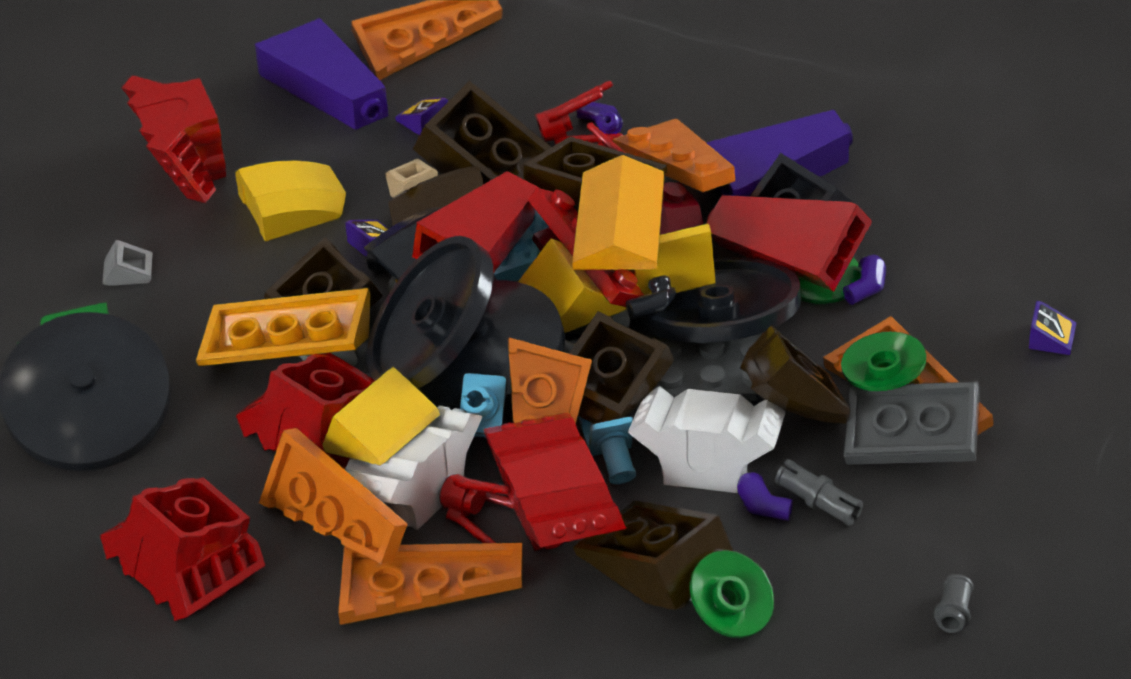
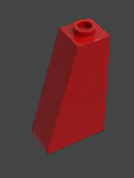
M506 171L423 218L416 224L412 257L417 259L429 248L447 238L465 236L488 251L492 258L495 272L534 221L535 209L528 199L537 186Z
M722 195L716 207L709 213L706 224H709L711 237L719 246L748 258L767 260L785 266L794 272L798 278L834 292L868 231L872 220L857 204L852 202Z

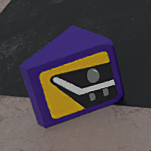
M444 97L422 99L397 115L396 121L420 135L424 126L448 100Z
M348 220L345 223L347 242L366 257L368 252L364 247L389 229L379 220Z
M1036 301L1031 323L1029 349L1070 355L1076 322L1049 305Z

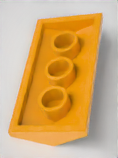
M621 155L583 172L572 261L573 270L657 269L664 171Z
M362 288L213 305L196 362L198 366L356 350L369 338V289Z

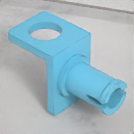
M466 373L463 377L460 409L465 410L466 413L483 416L474 437L486 438L483 429L502 425L507 380L503 376Z
M578 416L585 443L592 456L603 454L610 483L623 484L634 479L636 471L633 468L628 451L631 448L633 437L628 433L633 418L625 417L591 425V422Z

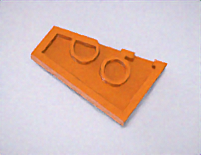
M508 338L513 423L521 422L525 419H536L546 415L568 412L576 424L592 360Z

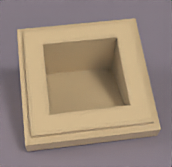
M415 159L387 171L385 175L391 197L395 198L417 184L438 176L437 170L420 159Z

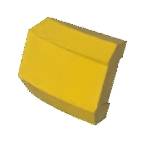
M276 161L240 168L235 172L239 197L243 204L247 205L265 242L338 219L342 215L346 191L329 165L306 161Z

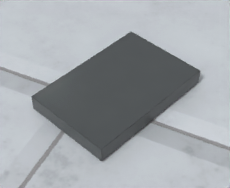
M978 382L906 384L888 391H868L850 386L848 403L850 416L847 420L844 450L846 465L976 461L980 397Z

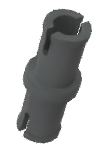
M791 459L784 462V466L788 470L783 466L779 468L775 483L805 499L808 507L813 510L820 508L843 521L847 526H851L854 523V519L851 516L855 519L859 517L863 509V501L833 486L832 479L825 475L818 477L795 464Z

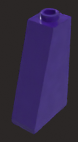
M321 18L255 44L258 71L263 78L356 130L388 117L385 85Z
M830 110L706 142L735 168L736 181L714 189L720 198L722 195L750 197L780 153L821 177L849 162V146L853 144L851 128L848 123L842 122L835 110Z

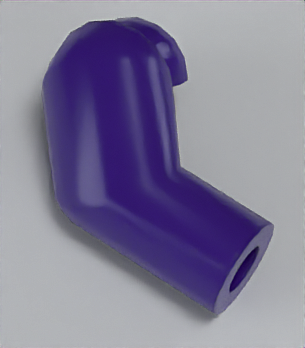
M746 473L739 478L737 492L750 513L787 521L790 520L793 499L771 496L763 477L757 473Z

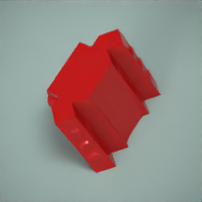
M132 75L121 89L130 99L127 104L141 121L142 127L139 129V132L148 142L146 147L186 198L206 203L216 191L213 180L225 178L227 175L218 117L200 78L185 82L163 84Z
M331 352L311 354L307 357V360L295 364H282L277 367V370L271 371L267 391L237 413L236 418L244 437L257 432L264 451L268 449L277 451L283 430L297 428L325 452L323 442L333 416L373 384L375 380ZM325 452L343 469H346L350 458Z
M568 412L546 415L536 419H525L521 422L505 423L500 426L483 429L498 465L503 484L509 487L510 491L507 495L534 552L542 548L553 549L564 542L626 529L618 506L613 502L606 482L585 440L579 435L573 417Z
M204 477L181 479L176 485L164 488L144 489L141 494L133 496L128 517L100 535L106 558L110 559L118 556L124 576L129 574L138 580L154 596L156 605L168 601L174 621L188 617L197 610L205 608L209 605V602L215 598L222 597L229 589L240 585L247 577L266 566L258 541L247 533L250 517Z

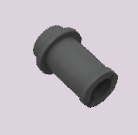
M953 574L947 577V580L944 582L942 600L936 605L934 610V618L937 621V625L940 629L949 633L961 631L969 624L971 618L968 605L971 592L973 591V582L964 575Z

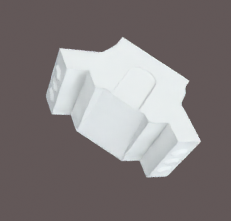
M659 386L652 390L640 403L628 433L658 456L663 475V485L738 493L737 483L739 478L747 473V464L775 448L785 411L767 400L753 406L740 394L687 389L673 397Z
M438 406L440 415L384 464L380 466L350 458L345 470L378 499L390 506L392 511L408 524L407 526L418 530L442 507L439 498L441 488L446 479L452 474L464 476L466 453L483 416L466 413L463 409L454 408L451 410L449 407Z

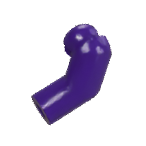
M592 102L576 112L577 118L594 121L603 133L617 134L623 127L622 118L615 106Z
M872 254L863 257L858 263V267H861L860 279L843 287L844 298L849 304H856L883 290L886 264L878 255Z

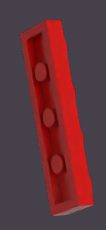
M536 187L528 201L573 256L578 212L573 207L575 205L574 200L561 190L552 192ZM627 269L584 270L610 304L626 307V300L645 295L637 286L638 279Z

